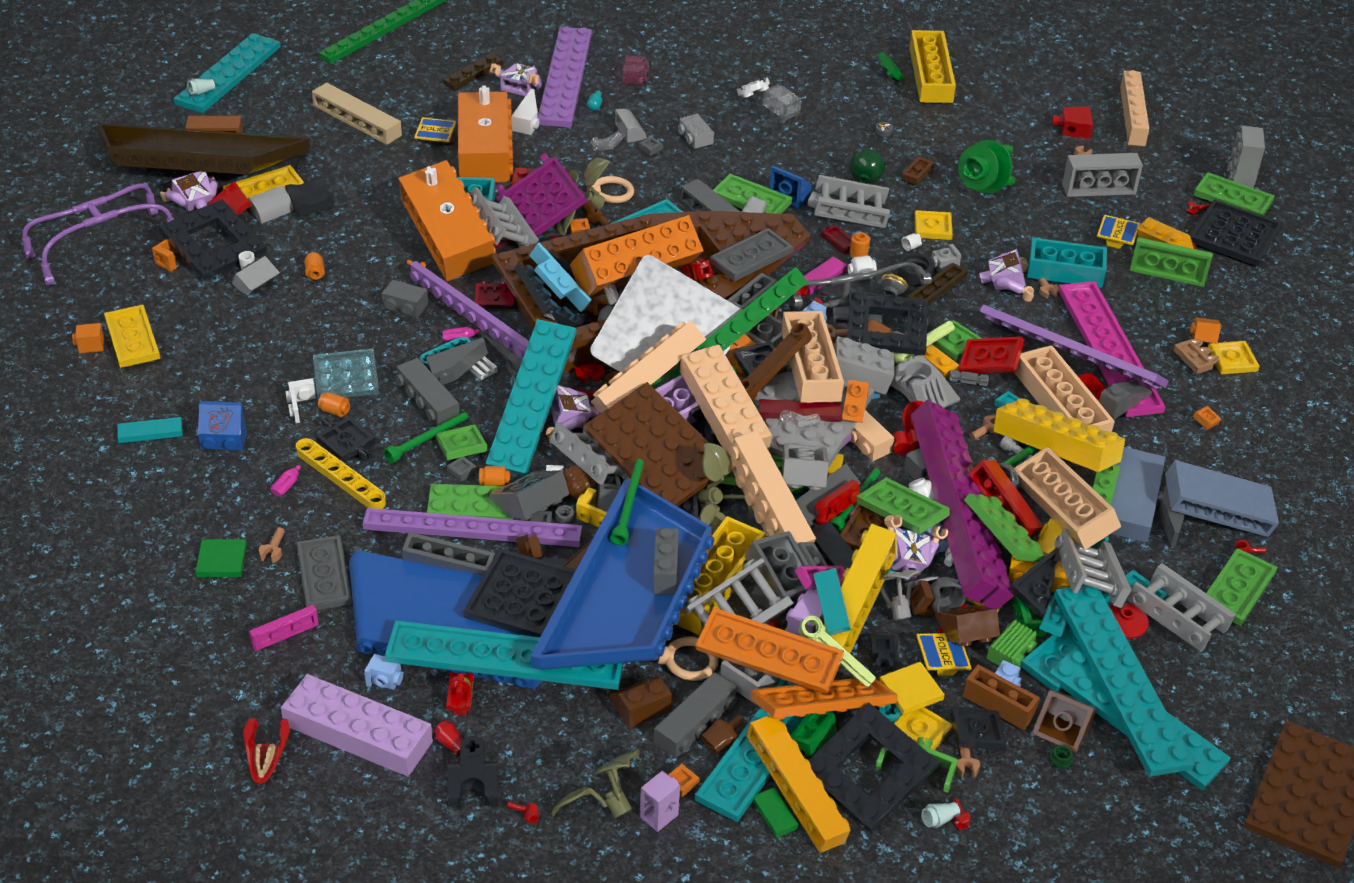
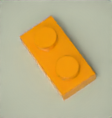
M932 344L926 347L925 355H917L924 356L944 378L950 376L951 370L958 371L959 364Z

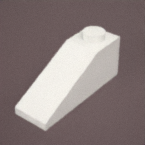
M533 89L528 92L511 116L512 131L532 135L534 130L538 128L539 119H537V106Z

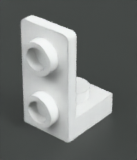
M313 378L288 382L289 391H285L287 403H292L288 404L290 417L294 416L296 423H300L297 402L316 399Z

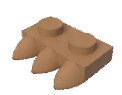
M1191 339L1175 344L1173 351L1196 374L1213 369V365L1219 360V356L1208 355L1211 352V348L1200 347L1203 344V340Z

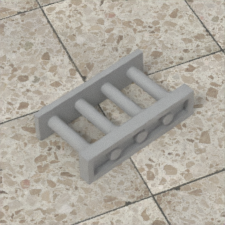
M823 175L818 176L815 191L822 192V197L818 196L814 215L881 228L886 227L890 210L882 208V204H885L889 188ZM829 194L838 195L839 200L830 199ZM847 197L857 199V203L847 202ZM864 201L875 202V207L864 205Z
M474 187L470 194L472 205L477 206L480 219L485 220L488 228L487 231L492 233L495 238V245H498L502 237L516 241L519 247L533 245L538 242L539 239L509 197L503 196L500 203L486 200L480 190Z
M561 423L556 424L550 442L597 483L603 485L607 474H619L623 479L631 480L585 432L572 433Z
M1064 528L1061 535L1056 537L1054 546L1059 549V559L1073 593L1077 594L1082 584L1108 592L1112 604L1121 608L1130 594L1131 588L1111 543L1103 541L1097 549L1089 547L1084 550L1078 543L1073 542L1068 529Z
M761 558L758 561L750 560L743 566L744 570L701 598L697 595L690 599L684 612L688 615L695 611L705 625L709 615L702 605L714 599L721 610L735 614L721 594L731 586L751 613V620L763 624L768 623L789 609L793 602L789 596L783 599L780 596H776L758 570L764 563V560ZM750 574L770 602V608L764 612L762 609H758L740 580Z
M1162 563L1157 566L1150 581L1152 584L1145 588L1136 582L1127 599L1201 652L1205 649L1212 635L1210 632L1216 628L1224 634L1236 616L1230 609ZM1162 589L1170 597L1164 601L1154 593ZM1178 602L1188 610L1181 613L1173 605ZM1197 615L1207 623L1201 627L1191 619Z

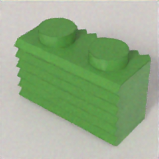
M1013 620L989 646L987 659L998 666L1005 660L1020 667L1021 661L1025 658L1026 654H1030L1035 650L1037 633L1025 627L1024 624Z

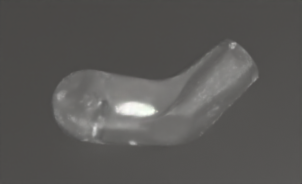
M617 131L604 139L594 137L591 140V145L594 150H610L615 148L625 136L620 131Z
M783 410L779 417L782 424H788L799 430L820 424L821 421L818 414L804 416L790 410Z

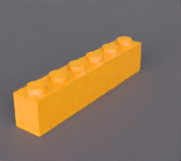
M771 715L751 722L746 735L819 853L844 844L850 832L849 824L840 815L835 801L824 790L822 781L815 776L810 762L799 751L797 742L790 737L785 723L780 721V719L772 718Z

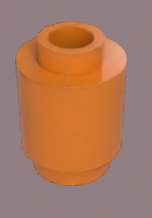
M858 232L852 235L850 246L852 258L868 255L870 237L867 234Z
M316 252L307 254L304 259L306 276L312 280L322 278L325 274L323 258Z
M328 392L321 394L318 400V407L323 412L343 417L349 412L350 403L347 397Z
M485 466V468H480V485L506 486V483H510V471H506V466Z

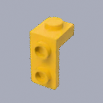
M589 487L584 494L579 496L576 503V518L600 527L607 512L595 507V489Z

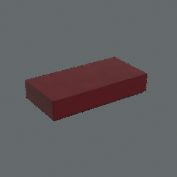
M833 225L821 231V237L845 255L850 252L852 237L838 226Z

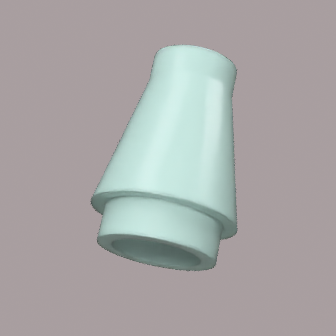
M192 78L191 81H188L187 87L191 95L197 96L209 90H214L215 83L213 79Z
M955 802L928 804L922 810V819L927 827L938 828L959 815L960 809Z

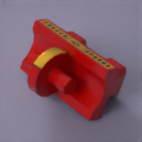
M450 672L446 709L452 710L453 715L465 716L467 711L471 710L474 673L464 675L462 673Z

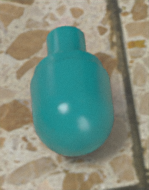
M596 91L589 97L587 106L590 110L596 111L600 108L602 104L601 91Z

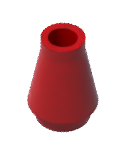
M445 720L435 728L433 732L436 736L435 740L459 756L463 738L454 723H449Z

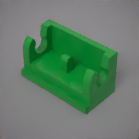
M1014 595L1012 607L1017 622L1037 633L1036 637L1046 636L1047 632L1039 629L1042 618L1039 619Z
M829 711L825 714H807L790 735L792 740L797 742L799 751L803 750L805 752L807 760L837 733L835 714Z

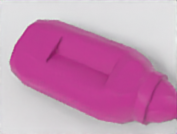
M468 327L443 330V340L452 341L458 337L471 338L475 334H479L480 330Z
M297 465L296 468L285 471L274 482L270 491L276 496L284 495L296 482L301 467Z

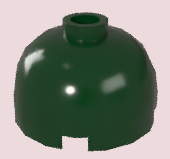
M864 149L861 153L856 151L852 155L850 162L851 174L861 183H874L882 177L886 168V160L883 161L881 159L882 155L873 150Z

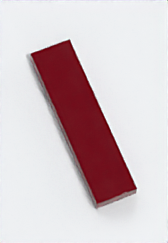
M759 399V414L762 418L842 422V403H801L800 401Z

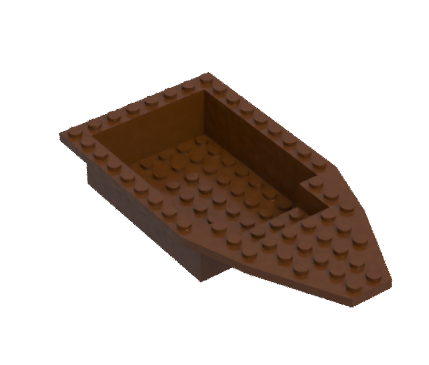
M694 211L642 215L538 243L548 252L552 248L572 262L584 248L689 215L703 248V252L695 260L703 258L710 261V256L767 228L794 247L793 253L735 282L710 263L714 275L696 280L695 282L728 300L760 273L767 276L810 241V234L793 214ZM538 243L492 255L493 264L513 293L515 303L533 330L537 319L561 324L543 315L514 269L518 263L525 266L530 265L534 269L538 266L529 256ZM593 312L591 313V319L594 323L576 327L577 333L563 373L573 371L582 364H598L602 362L591 354L590 348L607 319L598 321V315H593Z

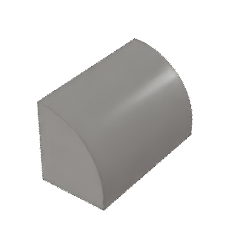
M616 109L615 124L627 143L647 139L644 130L631 111Z
M282 186L249 198V201L252 203L250 205L251 213L261 224L294 211L292 201Z
M264 256L236 273L232 284L241 292L250 293L279 275L280 272Z

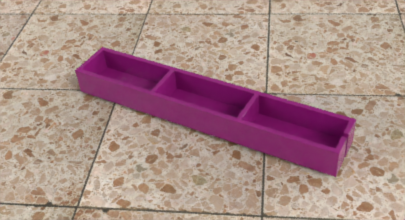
M927 399L911 414L928 476L932 483L935 500L949 508L950 515L942 520L944 529L948 530L947 541L958 579L962 586L963 596L977 603L980 601L981 605L998 610L1014 594L1008 589L1011 581L1008 579L1006 566L1003 563L996 536L964 501L968 494L979 495L982 493L968 474L974 469L973 461L969 456L968 446L965 443L963 431L959 424V417L953 411L949 412L940 404L933 403Z

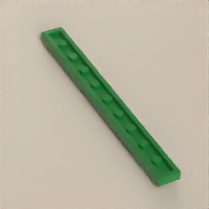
M414 0L409 2L407 5L398 8L396 11L387 14L385 17L374 21V23L363 27L361 30L320 51L319 58L332 64L446 0Z
M795 267L692 352L720 345L722 351H725L806 285L808 281ZM681 360L653 382L651 386L657 389L680 376Z

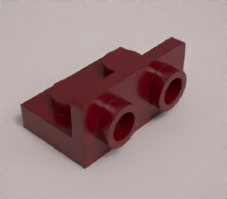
M487 281L476 283L475 303L480 307L514 308V295L506 282L499 284Z

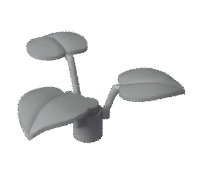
M907 570L901 573L893 572L883 575V580H897L898 596L892 597V602L883 586L880 589L888 609H892L893 620L911 617L909 607L911 605V589L920 580L928 581L929 585H931L940 577H926L905 583L904 587H907L905 597V595H902L901 578L909 580L912 576L920 575L921 571Z

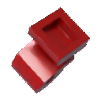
M697 259L680 266L682 273L695 281L714 275L709 259Z
M910 429L908 433L898 431L892 435L894 437V452L898 455L906 456V454L914 451L919 445L916 431Z

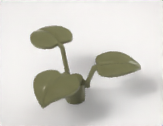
M594 158L587 166L584 174L586 178L584 182L591 191L584 192L581 190L587 200L592 201L601 209L605 203V197L601 196L593 188V185L610 161ZM574 170L568 171L567 173L576 184L579 179L578 173ZM576 210L555 224L556 230L561 235L566 236L567 229L573 220Z
M705 443L703 444V472L707 479L715 482L707 484V487L702 488L698 492L699 502L706 505L701 511L699 520L711 526L712 536L726 518L723 513L719 512L720 508L715 504H718L722 499H745V495H723L722 491L715 487L724 480L723 475H728L731 472L732 461L729 453L724 448L716 444ZM748 505V510L754 514L752 507Z
M636 749L620 755L595 772L597 775L607 771L613 790L605 794L606 800L587 786L563 797L554 807L551 813L552 817L563 805L588 794L593 795L601 802L604 808L608 806L614 818L629 811L632 807L622 790L617 770L619 767H629L630 759H638L640 750Z

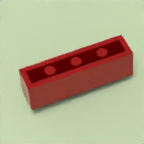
M982 460L968 473L984 496H994L1002 502L1001 506L1015 517V522L1028 531L1030 538L1044 527L996 460Z

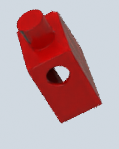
M1065 107L1062 110L1061 116H1052V126H1061L1062 135L1090 139L1093 128L1090 107Z

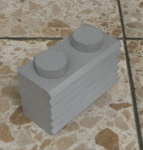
M698 113L680 118L678 131L694 149L713 144L714 132Z

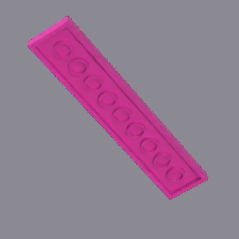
M1095 281L1059 285L1058 291L1088 347L1143 368ZM1099 366L1109 386L1114 383L1136 381L1123 373L1119 374L1107 367ZM1140 380L1139 383L1153 391L1152 395L1124 413L1125 416L1132 417L1164 413L1165 405L1156 389Z

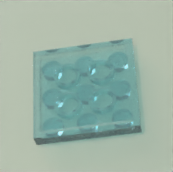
M373 348L313 355L318 400L322 393L328 392L347 398L379 394Z

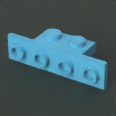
M538 243L529 255L538 264L534 271L560 299L567 296L577 309L583 312L591 302L590 297L550 253Z

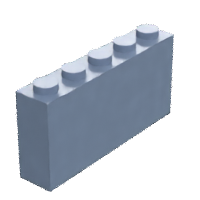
M1126 447L1123 448L1121 462L1115 464L1120 466L1111 503L1121 527L1111 534L1143 542L1148 541L1165 456Z
M1177 460L1172 463L1165 474L1172 511L1269 537L1279 524L1270 486Z

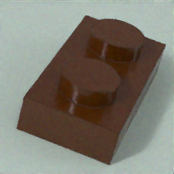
M918 156L902 172L901 179L917 185L933 169L934 162Z

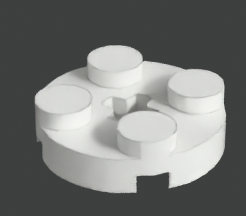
M768 77L763 78L764 82L763 80H757L742 86L743 90L737 88L738 96L746 98L753 95L755 90L761 92L769 89L768 85L770 82Z

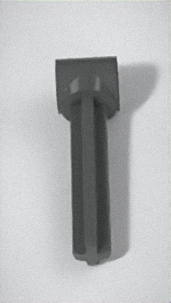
M480 330L481 334L507 359L506 365L509 373L512 376L517 375L523 359L510 349H507L499 341L494 340L485 331Z

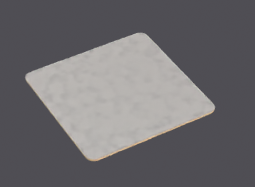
M645 255L597 335L590 351L595 358L625 374L624 369L636 359L641 361L639 357L652 346L656 349L655 344L667 334L671 337L670 332L683 321L685 324L692 321L707 339L741 312L742 309L654 256ZM730 346L725 351H723L725 355L728 352Z

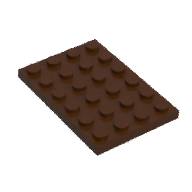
M648 382L583 425V431L630 478L636 460L642 459L644 465L639 484L675 506H679L712 482L705 477L702 466L703 444L709 442Z
M1285 720L1243 828L1341 868L1354 832V747Z

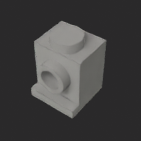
M950 244L949 248L932 251L930 258L934 262V268L939 273L952 263L960 266L961 254L953 244Z

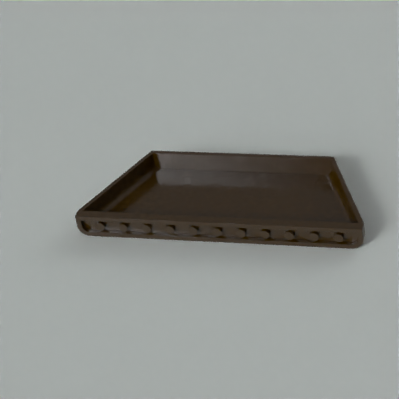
M98 124L99 137L109 160L114 165L249 174L303 156L310 149L309 137Z

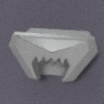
M915 356L894 367V377L890 386L901 391L910 403L913 401L925 402L928 399L946 408L961 400L943 375L924 356Z

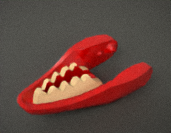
M250 718L244 728V741L251 777L255 783H266L276 768L289 735L288 719H282L279 723L280 742L277 745L257 744L255 736L259 723L256 718Z

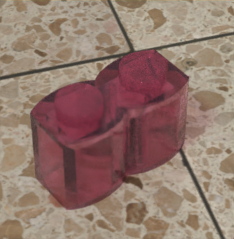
M626 55L623 67V84L643 85V81H647L649 61H646V56Z

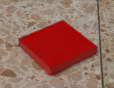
M235 181L207 203L209 205L223 199L238 216L252 204Z

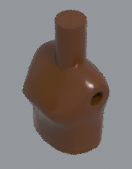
M588 200V202L583 204L582 211L591 224L603 226L610 224L604 217L601 209L592 201Z
M737 715L728 723L723 719H717L708 730L700 735L703 743L714 754L719 753L722 749L736 741L737 733L735 729L744 723V719L741 715Z

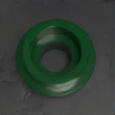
M1058 745L1051 750L1049 759L1058 768H1068L1073 764L1074 756L1069 747Z

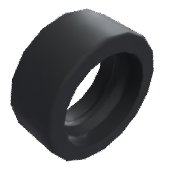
M913 252L907 253L899 259V263L912 262L921 266L926 273L929 272L932 278L934 262L927 255ZM908 267L898 268L897 275L903 278L907 284L922 285L920 277L915 271L908 269Z

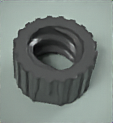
M568 505L558 507L555 510L556 522L558 524H572L574 521V510Z

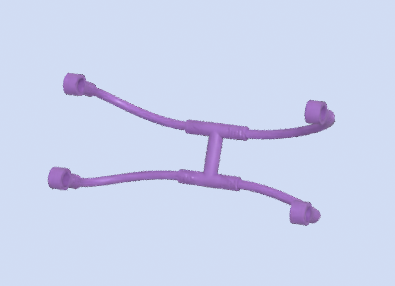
M139 183L109 196L99 197L76 205L72 209L49 214L30 221L23 229V252L27 259L35 257L28 236V230L33 225L85 210L91 212L94 217L83 220L82 223L60 232L45 246L41 263L42 277L45 284L50 285L55 283L47 262V254L51 246L63 236L82 227L87 228L118 217L119 214L138 209H147L151 216L157 214L158 210H161L167 215V222L174 220L167 208L155 204L154 194L149 186ZM138 188H144L147 192L148 204L134 205L103 214L96 208L107 203L109 200Z

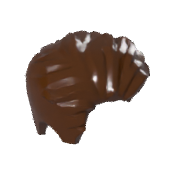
M578 465L568 467L563 474L569 494L575 497V499L578 500L579 496L584 494L589 487L595 488V480Z

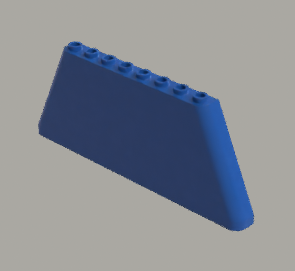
M625 479L530 656L531 667L539 670L651 661L657 660L659 656H663L665 642L671 639L673 625L678 624L680 610L685 608L687 595L692 593L694 580L699 578L701 565L706 563L708 550L713 548L714 537L711 536V526L638 484L627 524L629 532L628 542L622 546L612 543L610 536L612 530L619 524L630 480ZM656 528L679 529L678 579L675 595L654 594L653 573Z
M364 551L353 552L349 560L358 652L385 657L395 620L526 636L464 617L463 611L482 580L483 576ZM443 669V670L451 671V672H454V673H462V674L473 673V672H465V671H457V670ZM474 673L476 678H485L535 689L543 682L540 680Z

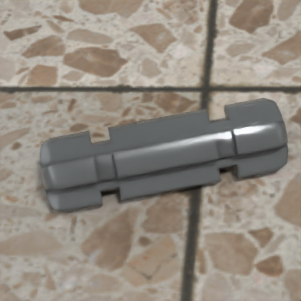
M951 370L949 380L951 382L960 381V383L971 385L978 383L979 386L986 387L989 376L985 374L978 376V373L964 371L959 373L957 370Z

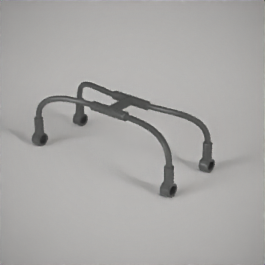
M903 262L864 274L856 273L832 277L829 280L808 281L806 285L842 284V299L831 300L828 303L821 304L825 307L833 308L850 305V282L864 280V278L902 267L914 268L920 277L922 285L931 284L932 278L929 272L926 273L921 266L912 262ZM793 294L790 297L792 306H802L801 295Z

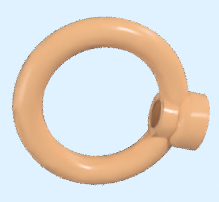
M616 176L601 177L593 185V188L601 196L605 197V202L609 203L626 202L634 195L633 185L629 181ZM606 183L619 184L627 189V193L621 196L606 195L601 192L600 186Z
M682 637L665 646L663 656L658 658V664L666 665L679 678L697 681L710 677L716 671L719 658L707 654L710 660L709 665L700 671H687L680 668L674 662V652L684 646L696 647L695 645L699 639L695 637Z

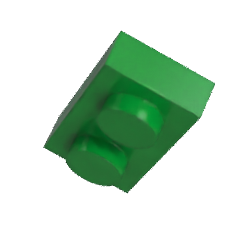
M881 52L878 55V58L881 60L880 65L885 70H888L886 73L892 79L896 78L901 81L904 75L886 54Z

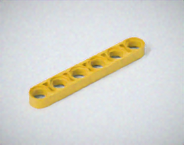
M304 438L296 443L297 455L367 508L383 509L385 507L386 498L382 490L315 441ZM303 447H311L309 450H301ZM316 457H324L320 461L314 460ZM331 467H338V468H339V469L336 470V471H330V470H328V469L331 468ZM345 477H351V478H353V479L350 480V481H343V480H342V479L345 478ZM361 487L367 488V490L363 492L357 491V489ZM373 498H380V499H382V500L379 501V502H372V501H371Z

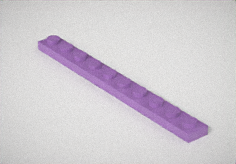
M417 261L410 264V277L415 283L427 289L448 307L457 311L459 315L464 316L469 322L474 323L483 332L485 331L492 336L494 340L499 341L507 349L516 353L518 357L524 358L529 340Z
M367 508L363 521L364 530L412 532L425 535L516 542L517 537L537 532L540 544L580 547L582 525Z

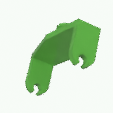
M918 737L917 743L939 761V766L949 768L943 791L948 793L957 768L958 759L930 749L933 742L926 738L924 744V737ZM883 748L877 760V770L882 769L887 755V751Z

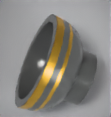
M885 274L881 279V286L885 296L897 297L908 287L907 282L897 275Z

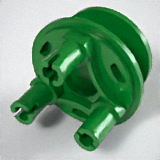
M983 140L967 148L962 153L958 163V172L962 182L970 189L985 194L998 192L1005 186L1014 184L1015 178L1011 175L1012 160L1010 157L1013 147L1009 144L1002 145L994 140Z

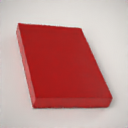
M1023 337L967 339L958 370L960 373L962 371L971 373L1016 372L1024 339Z

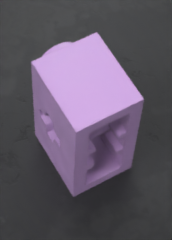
M661 771L641 787L640 818L657 832L678 816L680 785L674 777H669Z

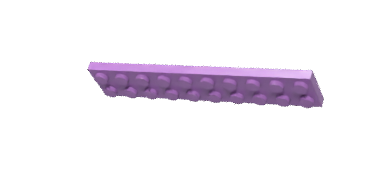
M567 26L559 28L538 115L539 125L572 127L591 42L592 29L571 28Z
M982 305L980 312L986 315V319L995 324L1003 325L1032 339L1055 346L1064 352L1072 353L1101 367H1107L1116 373H1123L1140 382L1141 380V382L1158 389L1159 386L1166 388L1169 382L1156 373L986 305Z

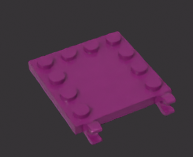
M546 153L539 156L544 164L512 187L505 190L501 183L495 187L500 194L496 197L497 201L500 203L503 196L509 197L536 236H539L588 202L556 157L550 159Z

